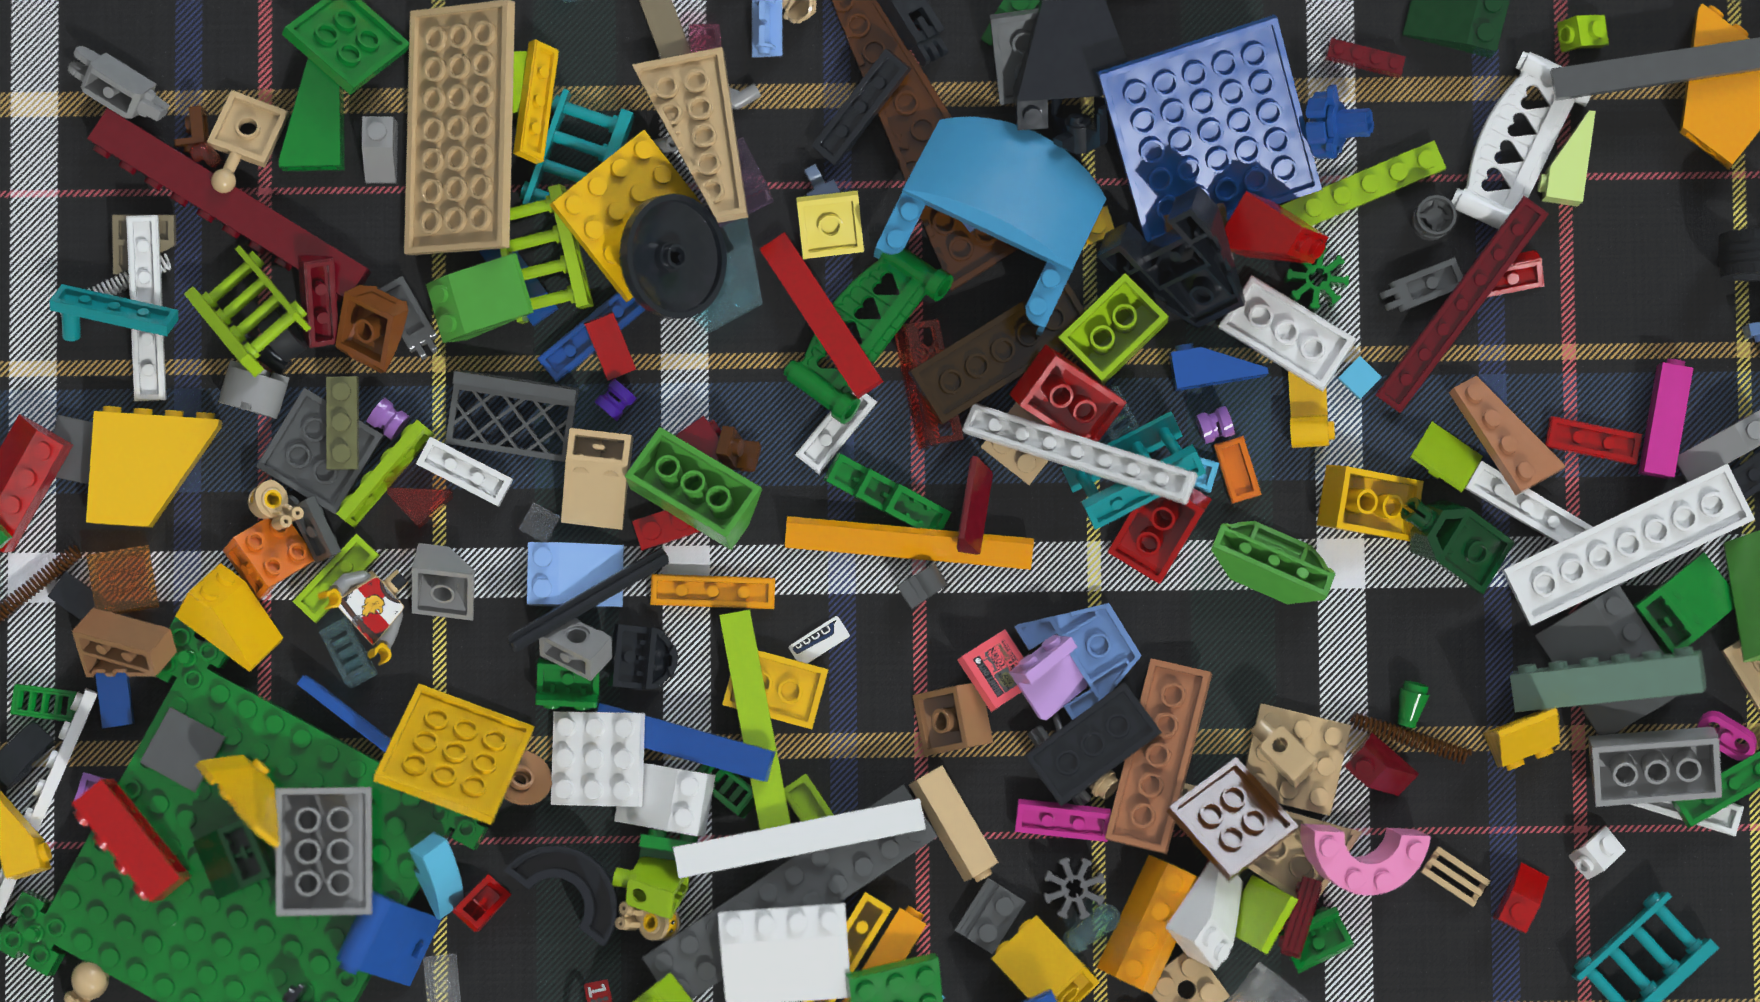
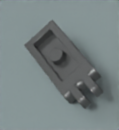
M1454 257L1389 283L1390 290L1380 293L1382 300L1391 296L1395 298V301L1384 305L1386 311L1398 307L1399 311L1403 312L1451 293L1463 275Z
M401 276L380 288L379 290L407 302L409 310L402 338L410 352L412 353L417 350L422 360L428 358L422 346L428 344L433 354L438 352L439 350L433 341L438 336L405 278Z

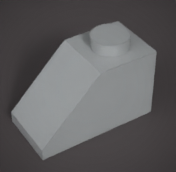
M362 116V155L365 183L397 184L398 123L394 117Z

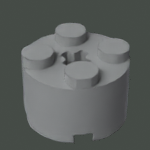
M230 360L218 402L277 419L290 378L276 373H272L270 378L271 373L265 369L258 376L254 377L241 363Z

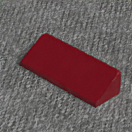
M298 256L301 307L307 313L304 320L311 327L307 332L303 329V336L309 348L336 344L338 313L334 257Z
M973 456L970 460L957 541L958 552L976 555L981 553L993 478L991 469L978 456Z

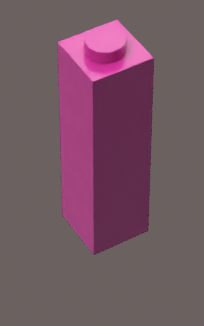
M1667 359L1666 363L1662 362L1657 365L1638 474L1668 480L1675 477L1693 368L1685 366V361Z

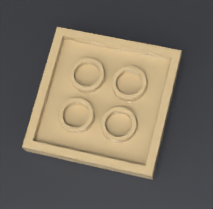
M1260 703L1255 725L1263 718L1275 730L1282 725L1317 759V768L1294 788L1260 753L1259 746L1262 742L1254 734H1252L1245 767L1279 804L1330 816L1351 725ZM1277 744L1274 749L1277 752H1283L1286 750L1284 744Z

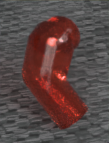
M199 142V145H194L190 148L193 161L199 162L204 159L206 164L213 170L223 169L225 164L224 158L208 143Z

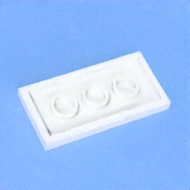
M1251 275L1242 289L1246 301L1245 305L1227 313L1218 325L1219 329L1323 392L1355 344L1356 338Z

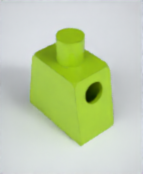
M641 857L633 870L617 867L613 875V885L627 888L626 903L629 906L672 919L688 891L689 877L679 878L676 860Z

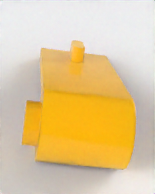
M1288 371L1292 448L1329 446L1330 440H1335L1334 421H1328L1327 389L1325 388L1322 392Z

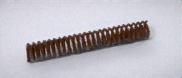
M76 545L73 546L76 552L68 546L72 555L64 549L69 559L60 552L65 562L56 555L61 565L55 559H52L57 568L51 562L48 563L54 572L45 565L50 575L41 568L46 578L40 571H37L42 581L36 574H33L39 585L32 577H29L35 588L29 581L25 580L31 591L25 584H22L21 586L27 594L21 587H18V590L23 597L17 590H14L20 601L13 593H10L16 604L9 596H6L12 607L5 599H2L8 610L0 602V607L5 612L4 614L0 610V624L1 621H5V618H9V615H13L17 608L20 609L21 605L24 606V602H28V599H32V596H36V593H40V590L47 587V583L51 584V580L55 581V577L59 578V574H63V571H67V568L74 565V562H78V558L82 559V554Z
M1355 712L1350 720L1353 722L1355 719L1354 730L1359 722L1358 731L1361 730L1364 723L1363 733L1369 724L1367 733L1370 734L1374 725L1372 733L1375 734L1378 728L1377 737L1380 736L1383 728L1382 739L1385 737L1388 729L1386 740H1389L1393 730L1391 742L1394 741L1397 733L1395 742L1398 743L1402 734L1401 745L1404 743L1407 735L1405 746H1408L1412 736L1410 748L1413 747L1416 739L1415 750L1418 748L1420 740L1419 751L1422 750L1426 741L1424 753L1427 752L1431 742L1428 753H1432L1435 745L1434 756L1437 754L1439 746L1438 757L1441 756L1445 747L1443 759L1446 758L1449 750L1447 759L1450 760L1454 751L1453 762L1459 751L1457 763H1460L1464 752L1462 765L1465 764L1468 753L1469 756H1472L1471 748L1467 750L1466 747L1462 748L1461 745L1457 746V744L1453 745L1452 742L1449 744L1447 741L1443 742V739H1434L1433 736L1429 738V735L1420 734L1419 731L1415 733L1414 730L1410 731L1409 728H1401L1400 725L1396 727L1395 724L1391 725V722L1387 724L1386 721L1382 722L1381 719H1373L1372 716L1368 718L1367 715L1363 716L1362 713L1358 714V712Z

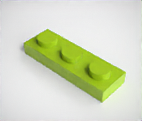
M355 534L341 549V552L322 569L292 602L311 620L317 623L329 610H325V607L329 604V598L319 600L318 594L329 590L330 586L344 573L366 571L380 555L358 534Z

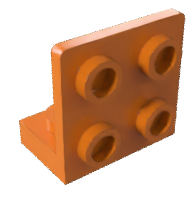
M272 518L263 519L234 536L223 549L226 557L241 578L246 581L258 600L267 596L276 584L314 562L307 544L293 524L282 530H275L271 525Z

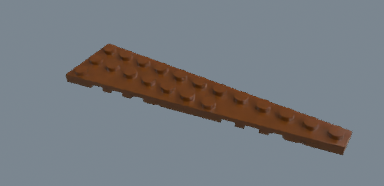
M831 0L862 77L866 75L885 49H889L912 68L878 112L903 177L907 182L939 120L952 117L912 52L908 51L877 0ZM925 205L920 215L941 269H944L954 277L950 291L955 290L1020 250L978 229L969 232L961 221Z

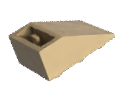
M576 428L569 429L561 523L623 530L628 489L625 475L631 465L634 441L632 435Z

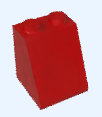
M1248 191L1243 195L1225 226L1231 252L1247 258L1313 264L1323 254L1325 243L1329 238L1275 202Z

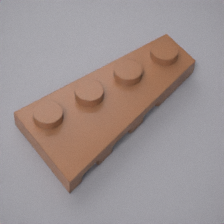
M1478 376L1463 382L1449 392L1515 495L1526 491L1566 467Z

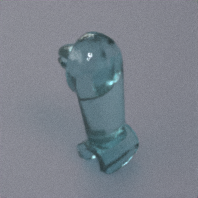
M1110 904L1098 906L1075 929L1071 928L1064 933L1063 941L1066 947L1072 953L1080 954L1088 948L1087 945L1115 930L1120 923L1118 909Z

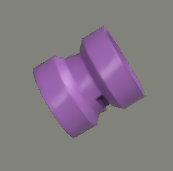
M383 398L373 409L367 422L374 428H383L384 435L390 440H394L406 426L410 416L403 411L396 412L393 403Z
M1226 406L1216 408L1215 412L1211 414L1204 412L1196 415L1198 429L1204 444L1214 442L1216 437L1219 436L1226 438L1235 435L1233 423Z

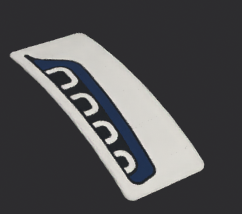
M835 616L791 644L789 650L796 661L808 664L847 639L850 635L839 617Z

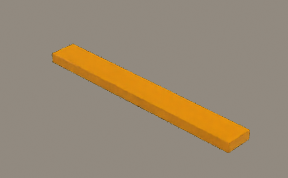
M787 516L785 548L1031 570L1034 538L984 534L981 553L976 555L958 552V531Z

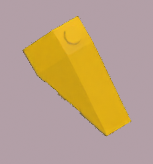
M244 755L200 760L196 767L205 779L212 785L216 782L218 784L217 788L220 790L219 794L236 808L237 814L254 832L276 848L280 844L274 783L267 775L270 771L269 768L257 758L252 762Z

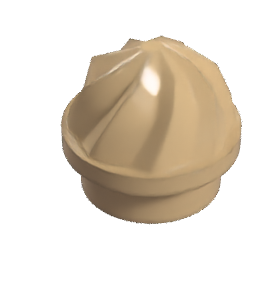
M1111 770L1089 786L1095 797L1100 796L1106 800L1117 790L1120 780L1116 778V773Z

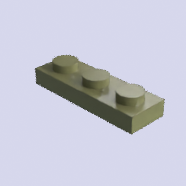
M357 376L326 377L327 470H359V377Z

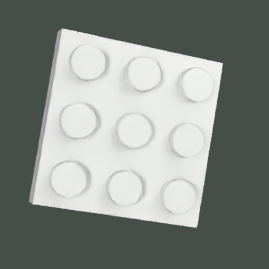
M554 712L551 805L642 807L645 713Z

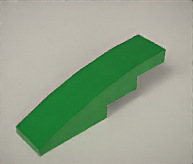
M840 453L836 454L823 479L827 483L914 528L943 530L951 514L947 509Z

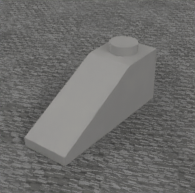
M1760 410L1678 455L1677 466L1686 482L1728 464L1759 447Z

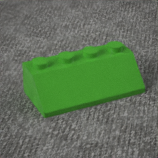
M661 427L658 428L625 475L632 491L730 550L733 549L749 526L762 492L760 486Z
M1760 530L1723 544L1743 662L1760 661Z

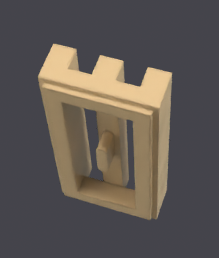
M1439 846L1436 847L1420 871L1472 907L1475 906L1478 898L1481 897L1484 889L1491 882ZM1439 855L1479 881L1478 887L1437 860ZM1435 866L1474 893L1469 897L1430 871L1431 867Z

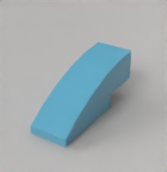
M432 832L409 849V852L417 866L414 870L415 875L436 919L441 920L464 899L459 869L447 839Z

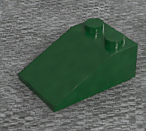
M1411 0L1402 35L1492 58L1497 52L1510 0Z

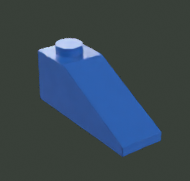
M1193 343L1175 346V351L1169 354L1175 391L1262 378L1269 374L1268 367L1203 347L1194 348Z

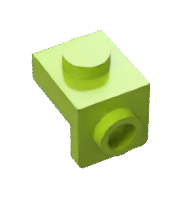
M1578 15L1557 23L1561 52H1569L1578 48H1602L1609 45L1605 15Z

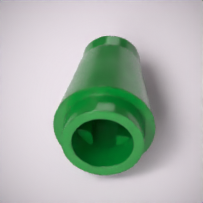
M1404 681V685L1400 687L1399 719L1397 724L1416 728V724L1430 696L1428 694L1429 686L1418 682Z

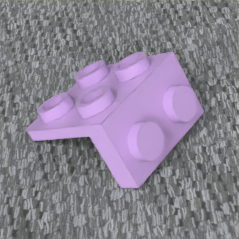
M1058 635L1049 637L1042 643L1041 647L1021 659L1018 665L1009 672L1039 719H1049L1087 687V682L1070 656V653L1077 648L1071 637Z

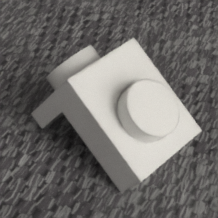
M1605 826L1582 847L1573 851L1569 858L1575 864L1577 870L1586 879H1590L1605 871L1626 850L1608 827Z

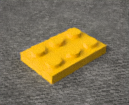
M758 650L770 718L813 729L828 669ZM730 675L722 705L737 709Z

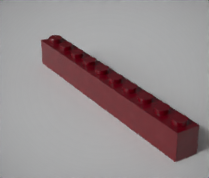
M109 108L105 110L87 138L95 144L92 150L106 159H109L110 155L120 160L119 167L132 175L136 171L145 175L146 179L144 182L156 190L160 191L164 187L171 191L170 198L180 205L186 207L190 203L197 207L196 214L210 223L214 219L224 224L222 228L224 232L236 239L240 235L250 240L247 246L261 255H264L266 251L276 256L273 262L287 271H290L292 267L299 271L298 256L300 255L333 256L336 298L339 303L343 302L345 291L359 285H364L371 274V271L237 187H234L228 193L217 192L211 184V177L213 175L211 171Z

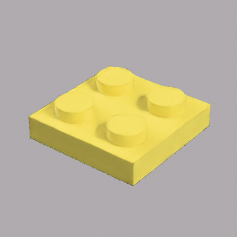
M858 191L796 197L803 259L864 252Z

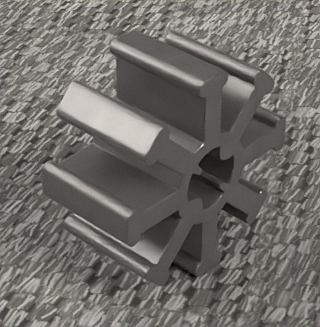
M1065 857L1058 861L1066 875L1064 879L1052 875L1051 871H1047L1044 876L1045 881L1050 880L1061 885L1060 890L1049 894L1045 892L1043 896L1048 904L1051 903V900L1062 896L1065 897L1060 911L1056 912L1057 915L1063 918L1068 917L1069 907L1072 901L1075 902L1080 913L1078 917L1084 919L1090 916L1082 900L1084 897L1096 901V904L1099 906L1102 905L1105 899L1103 895L1098 896L1089 892L1088 887L1097 883L1104 884L1105 879L1102 873H1097V876L1087 880L1083 879L1088 866L1092 865V862L1085 858L1080 859L1081 865L1076 875H1073L1069 865L1070 859ZM1073 879H1077L1080 881L1079 887L1082 888V892L1080 895L1075 893V897H1070V890L1065 888L1068 881L1073 883Z

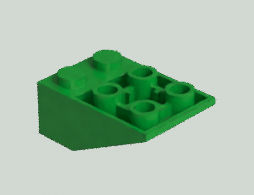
M1704 552L1633 605L1648 631L1665 654H1673L1675 648L1688 647L1734 609L1730 585Z

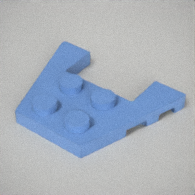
M1109 603L1021 623L1014 627L1028 651L1055 634L1071 637L1077 645V648L1070 653V656L1090 687V690L1063 706L1071 720H1074L1112 692L1142 656Z

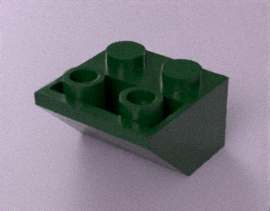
M243 819L221 827L193 842L217 900L276 875L261 837Z

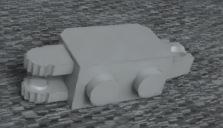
M83 46L75 48L73 54L80 62H71L68 66V71L82 81L81 89L83 93L123 118L132 119L137 115L159 121L162 117L166 116L170 105L159 98L154 92L156 83L106 52L99 55Z

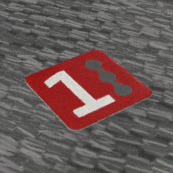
M607 979L584 984L587 1002H612Z

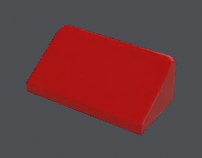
M1532 250L1520 253L1488 297L1543 287L1542 258L1538 252Z

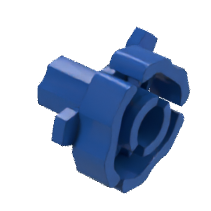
M1336 84L1329 85L1327 91L1314 92L1313 97L1308 100L1306 117L1310 118V122L1306 123L1305 129L1307 141L1314 157L1318 159H1335L1338 153L1342 152L1346 138L1370 137L1371 133H1373L1374 121L1371 109H1345L1343 103L1339 101Z

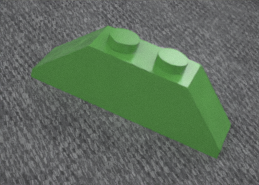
M1257 521L1237 522L1230 525L1229 523L1221 524L1211 551L1230 580L1285 604L1326 600L1336 574L1331 568H1328L1324 559L1313 546Z

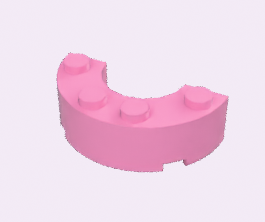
M1301 824L1300 827L1301 843L1305 856L1318 874L1348 892L1366 896L1390 892L1408 881L1422 864L1431 836L1416 829L1387 828L1384 839L1377 849L1367 855L1353 857L1345 845L1344 832L1330 825Z

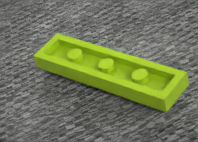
M419 420L409 424L402 431L401 438L394 447L388 448L383 453L380 459L381 462L375 469L363 476L357 490L342 501L340 509L336 514L355 528L424 448L429 438L435 434Z

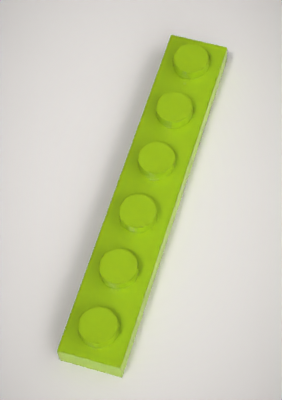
M1431 141L1325 186L1320 191L1299 197L1280 206L1309 225L1314 226L1442 172L1446 169V166L1435 141Z

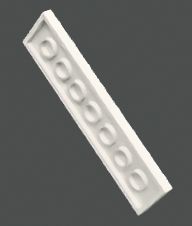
M1725 464L1502 571L1528 625L1532 626L1755 520L1729 465Z

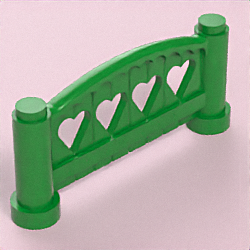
M907 248L894 255L882 252L879 260L850 283L834 301L833 306L845 324L849 322L856 323L862 340V344L859 345L873 365L924 296L927 295L934 301L941 300L951 288L954 277L944 269L937 270ZM891 273L900 294L877 295L874 293V287L882 283L881 279L884 274ZM874 298L881 319H857L855 313L859 308L863 307L865 299ZM814 333L804 359L799 362L792 360L786 366L784 375L790 383L830 410L831 416L841 424H846L858 411L861 400L852 394L853 391L838 369L820 368L818 366L819 360L826 356V350Z

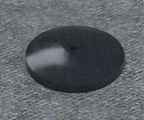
M668 194L646 200L629 217L620 242V264L625 283L634 299L645 310L655 316L665 319H682L695 316L712 304L722 288L727 267L724 237L710 211L693 198L680 194Z

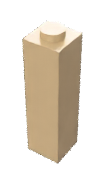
M943 765L909 784L916 799L920 798L925 815L964 882L972 878L979 882L991 875L992 871L990 868L999 862Z

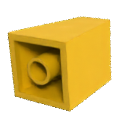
M1037 915L1033 919L1023 922L1018 929V933L1010 941L1000 944L995 951V955L991 958L1029 999L1052 989L1057 1002H1080L1100 983Z

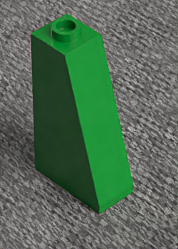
M308 58L279 157V167L283 171L345 170L344 89Z

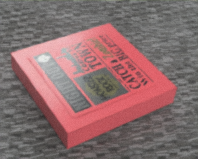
M1006 629L957 659L991 712L1021 693L1009 672L1024 657Z

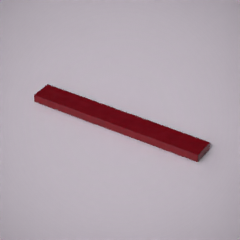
M1526 196L1521 198L1375 395L1397 412L1401 413L1547 218L1548 212Z

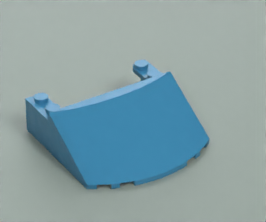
M953 117L941 119L902 190L875 247L873 257L879 259L882 252L889 255L900 253L905 248L925 205L1047 262L1026 305V316L1029 321L1039 326L1036 334L1041 336L1100 214L1106 197L1091 174L1077 159L1037 132L1017 130L1016 124L991 118Z

